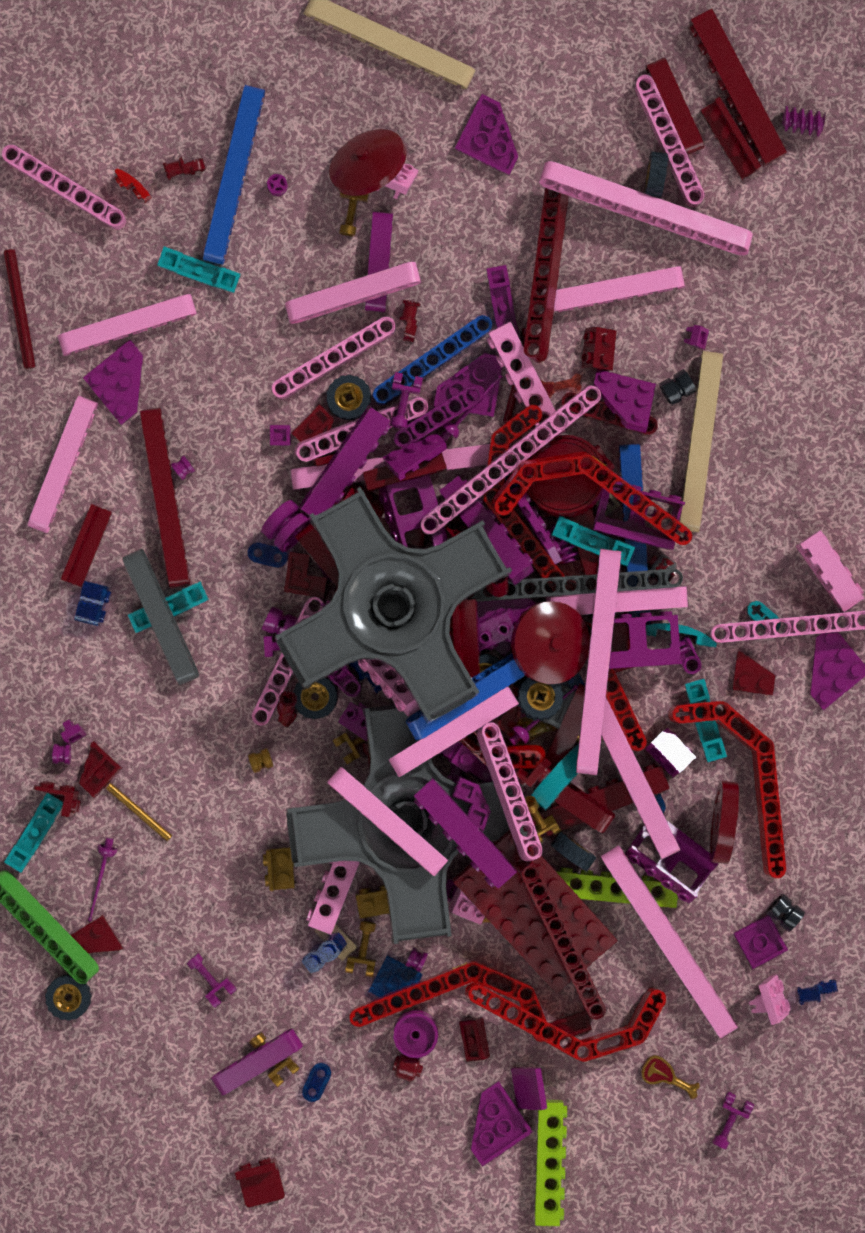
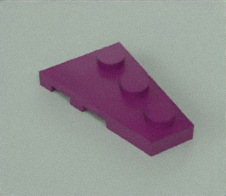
M438 434L429 435L421 441L411 443L398 451L390 452L383 457V461L389 470L401 481L405 478V473L410 470L414 472L419 468L418 464L423 461H430L446 450L447 446Z

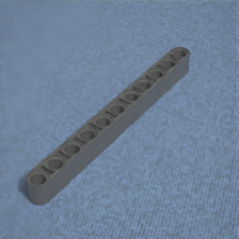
M677 569L619 573L617 591L678 587L683 581V575ZM671 572H675L678 575V581L675 584H671L668 581V575ZM597 574L523 579L514 586L515 592L511 596L486 597L483 594V589L474 593L472 598H477V601L595 593L596 588L589 590L585 584L589 578H593L597 582ZM650 574H655L658 577L657 584L653 586L647 582V577ZM630 575L636 576L638 580L634 587H630L627 584V578ZM570 579L576 582V588L573 591H568L565 588L566 581ZM548 581H553L556 584V589L552 593L546 592L544 588ZM532 582L535 585L536 589L533 594H527L524 591L526 583Z

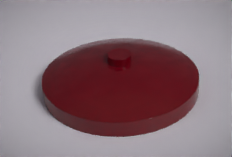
M375 129L361 133L346 142L333 157L329 167L330 180L335 188L345 195L360 196L372 193L387 185L400 172L407 156L406 146L401 137L391 130Z
M555 601L540 602L524 611L514 626L511 638L512 654L519 669L528 678L544 684H558L574 677L583 667L590 646L588 628L581 615L571 606Z

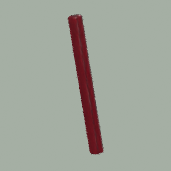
M8 249L3 253L24 369H32L36 364L16 251Z

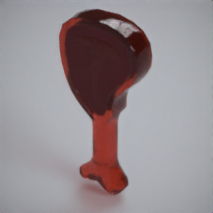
M578 373L570 379L558 382H544L540 379L549 399L557 390L574 387L580 391L582 388L580 384L582 376ZM525 378V380L522 382V389H526L530 386V380L528 378ZM536 395L529 398V405H538L539 398Z

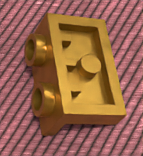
M290 847L267 849L266 854H263V864L268 867V874L265 875V886L269 887L270 891L295 888Z
M384 885L379 886V890L371 891V888L360 889L359 894H355L360 919L389 914L387 892Z

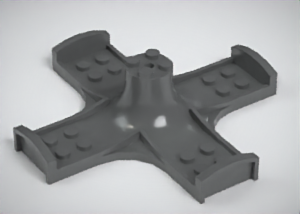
M361 487L357 488L354 495L316 516L313 513L310 514L309 520L311 524L315 526L335 561L339 580L338 589L328 605L316 614L275 636L281 652L302 688L305 690L311 687L315 682L349 663L361 659H373L392 666L402 677L424 715L423 718L427 724L478 696L479 690L455 651L449 630L450 618L456 607L463 600L499 579H504L512 572L510 567L506 568L484 530L485 523L481 521L440 545L427 549H413L396 542L389 535Z
M395 704L363 708L370 756L369 775L363 786L443 855L448 862L434 877L344 799L333 803L286 808L292 864L294 867L337 861H360L372 867L383 880L387 892L392 931L391 941L393 944H399V941L445 935L450 937L452 934L446 894V873L453 857L459 853L456 848L458 844L453 839L449 841L442 833L444 829L441 825L438 824L436 826L428 818L430 813L425 808L421 810L415 804L414 800L416 798L414 794L434 778L466 815L470 803L452 797L457 783L443 777L434 767L431 758L403 776L398 777L389 759L419 741L414 739L406 723L408 716L403 711L400 712ZM493 781L477 783L491 811L485 829L482 832L490 841L498 840L510 828ZM507 787L506 794L509 797L513 796V791ZM514 807L513 813L515 816L519 817L520 810L517 807ZM521 826L520 832L527 836V831H524V828Z

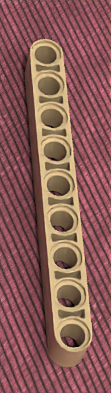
M309 0L304 11V15L309 18L312 16L315 18L314 20L326 26L331 25L333 29L341 33L351 34V37L363 43L368 42L370 43L369 46L382 52L385 50L389 55L397 59L407 60L406 63L419 69L422 67L425 69V72L436 77L441 76L443 80L456 86L458 84L462 89L468 88L475 73V69L329 0Z
M702 351L701 354L702 363H700L698 376L700 379L699 383H697V401L694 406V423H692L691 443H689L687 458L689 460L686 465V482L684 483L682 495L685 505L682 508L680 522L688 527L691 532H699L723 361V353Z

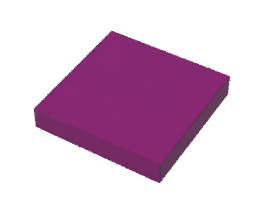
M768 914L733 933L752 969L788 951L773 920Z
M511 1068L517 1108L530 1110L547 1109L541 1068Z

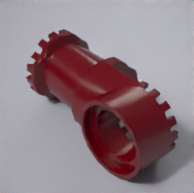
M180 157L178 161L168 164L166 162L163 163L168 181L180 174L195 175L197 171L204 172L206 170L203 158H198V161L195 159V162L192 160L184 164L183 158Z
M403 300L402 316L399 317V321L407 322L403 341L414 343L417 331L416 314L421 304L415 301L411 303V300L410 302L409 300Z
M292 691L282 692L279 695V702L277 704V712L279 714L277 720L286 728L297 717V713L294 711L297 696Z

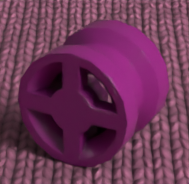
M273 174L268 178L267 188L272 195L282 196L286 193L288 184L284 176Z
M184 455L180 457L178 462L171 464L182 481L186 479L189 473L193 474L195 472V469Z
M54 744L52 753L53 764L64 762V764L70 765L72 750L70 744L65 746Z
M413 947L405 966L415 967L416 971L420 972L428 953H421L417 948Z

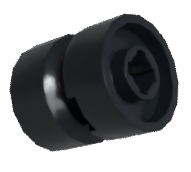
M684 369L674 374L673 379L668 378L659 383L662 393L671 406L682 401V396L688 397L697 392L693 381Z
M782 893L769 907L766 914L775 921L779 920L780 925L790 932L804 917L805 911L798 905H792V900Z

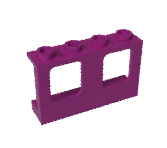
M430 475L379 489V500L384 506V517L386 523L389 524L390 536L396 542L406 547L405 532L421 528L422 518L438 506ZM416 488L422 510L403 516L399 515L393 494L398 491ZM427 519L424 522V526L431 530L435 528L436 522L433 519ZM444 526L434 534H430L433 547L448 540Z
M616 482L613 485V490L619 491L622 483ZM632 485L651 500L671 504L673 506L672 516L680 520L682 508L685 505V502L680 501L681 497L669 495L668 498L661 496L659 491L649 490L648 493L641 491L642 487ZM604 489L595 516L593 531L670 551L674 550L675 542L659 530L647 528L645 526V519L632 509L626 522L606 517L605 511L610 493ZM633 494V503L638 499L637 494Z
M672 611L660 612V616H652V612L640 613V617L632 618V614H620L619 619H614V623L625 622L629 625L630 649L628 651L610 652L609 669L681 664L678 615H673ZM668 620L670 622V648H647L645 626L647 621Z
M668 821L667 823L680 851L666 858H660L658 863H655L638 850L645 837H650L645 825H643L626 850L625 855L632 863L638 864L649 876L659 880L665 888L676 893L679 899L691 903L697 898L698 891L711 871L719 863L710 862L707 850ZM679 861L697 874V878L690 888L670 874Z

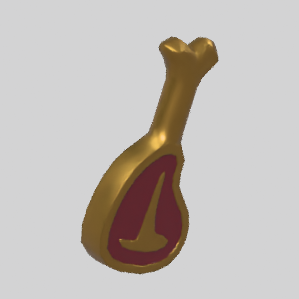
M652 1055L644 1063L641 1077L646 1083L658 1084L665 1082L686 1091L691 1099L697 1098V1090L700 1088V1084L698 1082L689 1084L677 1078L673 1067L661 1056Z

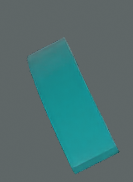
M165 246L157 266L178 275L231 293L235 292L241 275L235 271L184 255L182 252Z
M559 516L552 536L596 555H600V549L621 551L620 564L628 566L635 549L631 545L583 527Z
M200 581L166 597V600L175 617L208 601L209 598ZM144 607L128 614L135 633L152 627Z
M670 623L645 625L647 636L656 637L657 629L670 631ZM678 624L679 633L696 636L695 644L713 648L717 647V643L706 634L694 628Z
M705 679L685 684L689 704L710 702ZM697 707L695 710L698 718L703 715L701 707ZM716 721L695 722L707 763L727 757Z
M579 744L557 764L532 793L531 796L536 798L538 804L544 810L548 809L567 785L579 774L576 773Z
M48 792L46 793L36 813L4 863L20 873L23 872L63 807V801Z

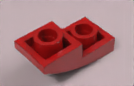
M118 168L114 170L117 174L114 179L121 188L125 186L129 190L135 186L132 191L139 200L143 198L146 203L152 199L144 186L133 176Z

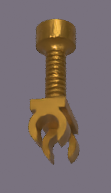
M340 192L341 198H347L350 201L344 225H340L339 234L354 237L356 227L353 226L357 201L368 202L369 194L349 196Z
M346 732L334 739L333 743L337 747L347 741L353 752L343 759L346 764H349L361 756L356 747L366 741L361 737L351 740Z
M525 797L528 810L536 823L534 826L540 843L544 842L540 835L550 829L554 835L561 832L552 815L544 820L542 819L537 810L539 804L535 797Z
M360 921L359 930H362L363 936L361 938L359 956L348 955L346 973L353 974L356 962L367 964L365 976L373 977L376 960L366 959L370 934L375 932L376 923Z
M260 1032L249 1043L253 1048H259L265 1044L266 1037ZM290 1056L284 1061L275 1064V1068L267 1075L277 1087L284 1083L277 1073L283 1067L287 1066L292 1074H295L300 1069Z

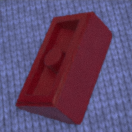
M483 1017L459 1021L466 1062L489 1058L490 1053Z

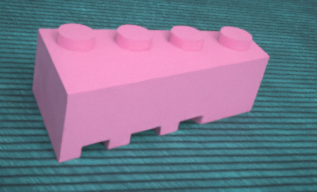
M821 530L814 532L796 545V548L841 613L864 599L862 588L858 583H854L851 578V572L846 566H843L840 556L832 549L828 539Z

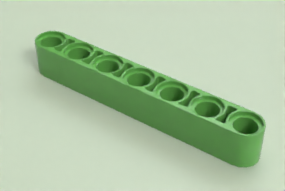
M0 871V903L76 982L80 984L87 983L99 971L96 961L9 871Z

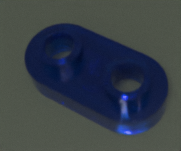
M259 542L250 545L247 551L251 561L274 568H281L288 561L286 552L280 551L275 546ZM256 549H260L262 551V555L260 557H256L254 555ZM280 554L282 557L281 561L276 562L274 556Z
M319 1062L312 1067L302 1089L303 1097L307 1101L316 1102L321 1098L332 1073L328 1064ZM319 1070L325 1072L323 1077L318 1076L317 1072ZM309 1089H315L316 1094L310 1095L308 1092Z

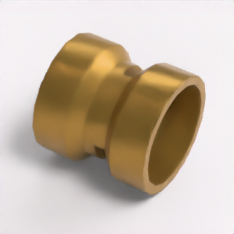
M268 748L262 749L257 754H248L254 773L260 772L263 768L269 769L274 767Z

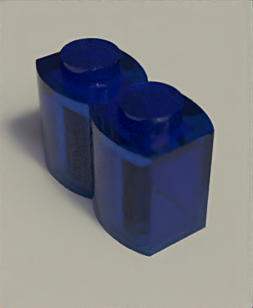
M84 581L74 620L99 626L100 622L104 623L107 611H103L105 603H109L112 594L109 591V586Z
M339 932L333 933L323 943L312 947L302 959V963L310 973H315L321 970L327 962L335 960L348 943Z

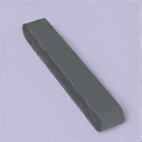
M139 549L124 556V565L178 684L182 685L198 678V669L144 550Z

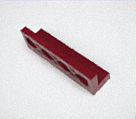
M718 97L712 104L700 110L741 181L759 171L761 168L759 161L722 99Z
M442 452L430 461H423L418 464L419 468L414 472L410 470L405 473V478L401 481L387 466L363 472L368 492L388 485L446 471L447 466Z
M94 504L90 505L61 580L81 588L83 587L113 512Z
M466 598L456 607L452 614L454 649L470 677L473 678L480 673L477 598Z

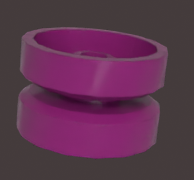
M292 500L286 501L268 517L261 529V532L269 540L275 539L274 545L282 552H286L295 546L299 541L294 536L311 524L309 516L305 512L299 513L300 508Z
M410 1010L403 1013L394 1025L393 1039L397 1049L410 1058H421L434 1050L438 1042V1027L433 1017L422 1010ZM414 1031L419 1032L418 1038H416L415 1036L412 1037V1033Z

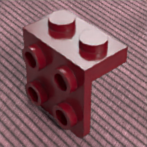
M48 781L34 785L33 790L65 796L61 816L72 817L75 816L76 812L79 813L81 801L78 800L79 791H75L74 786L63 785L54 787L55 783Z
M270 1157L258 1160V1163L250 1164V1162L238 1165V1168H236V1180L240 1182L246 1207H254L281 1200L285 1197L276 1158L270 1159Z

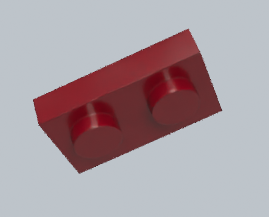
M601 327L585 329L583 336L584 347L581 356L582 368L613 371L617 330Z
M544 759L532 773L527 768H520L516 772L517 779L525 787L527 785L532 787L538 781L541 783L551 772L549 767L552 763Z

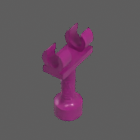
M395 372L392 389L402 393L398 413L395 417H392L390 426L406 429L408 420L405 419V412L409 393L420 395L423 378L415 376L413 387L401 385L403 373Z
M197 953L186 964L191 970L196 969L199 971L201 976L207 980L206 982H208L212 990L205 997L216 1008L221 1004V1001L214 994L224 986L227 992L232 995L237 988L228 977L218 983L210 975L209 971L206 970L202 964L203 958Z
M729 1091L721 1106L730 1110V1114L721 1134L715 1135L711 1142L725 1150L730 1143L727 1137L737 1116L740 1115L749 1119V1115L755 1105L746 1100L742 1111L732 1107L736 1095Z

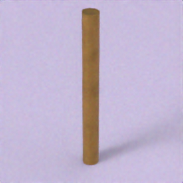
M112 783L107 786L106 790L163 839L167 842L170 840L172 835Z

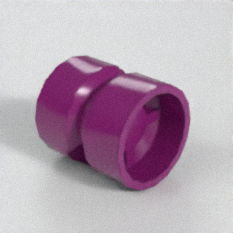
M272 606L264 621L262 630L278 635L294 626L298 618L290 614L284 615L282 610ZM281 621L285 623L283 628L279 627Z

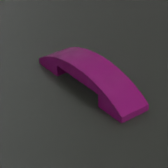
M507 266L487 268V278L496 327L498 328L511 322L519 337ZM504 341L501 344V349L512 347L509 341Z

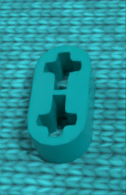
M753 601L747 606V614L754 621L764 620L765 617L768 619H779L776 614L760 601ZM760 605L761 608L759 610L764 615L762 617L759 614L753 615L751 607ZM781 622L777 623L776 631L781 627ZM758 624L761 628L765 630L764 625Z

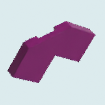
M459 777L452 797L470 803L467 816L480 830L484 831L491 811L479 784Z

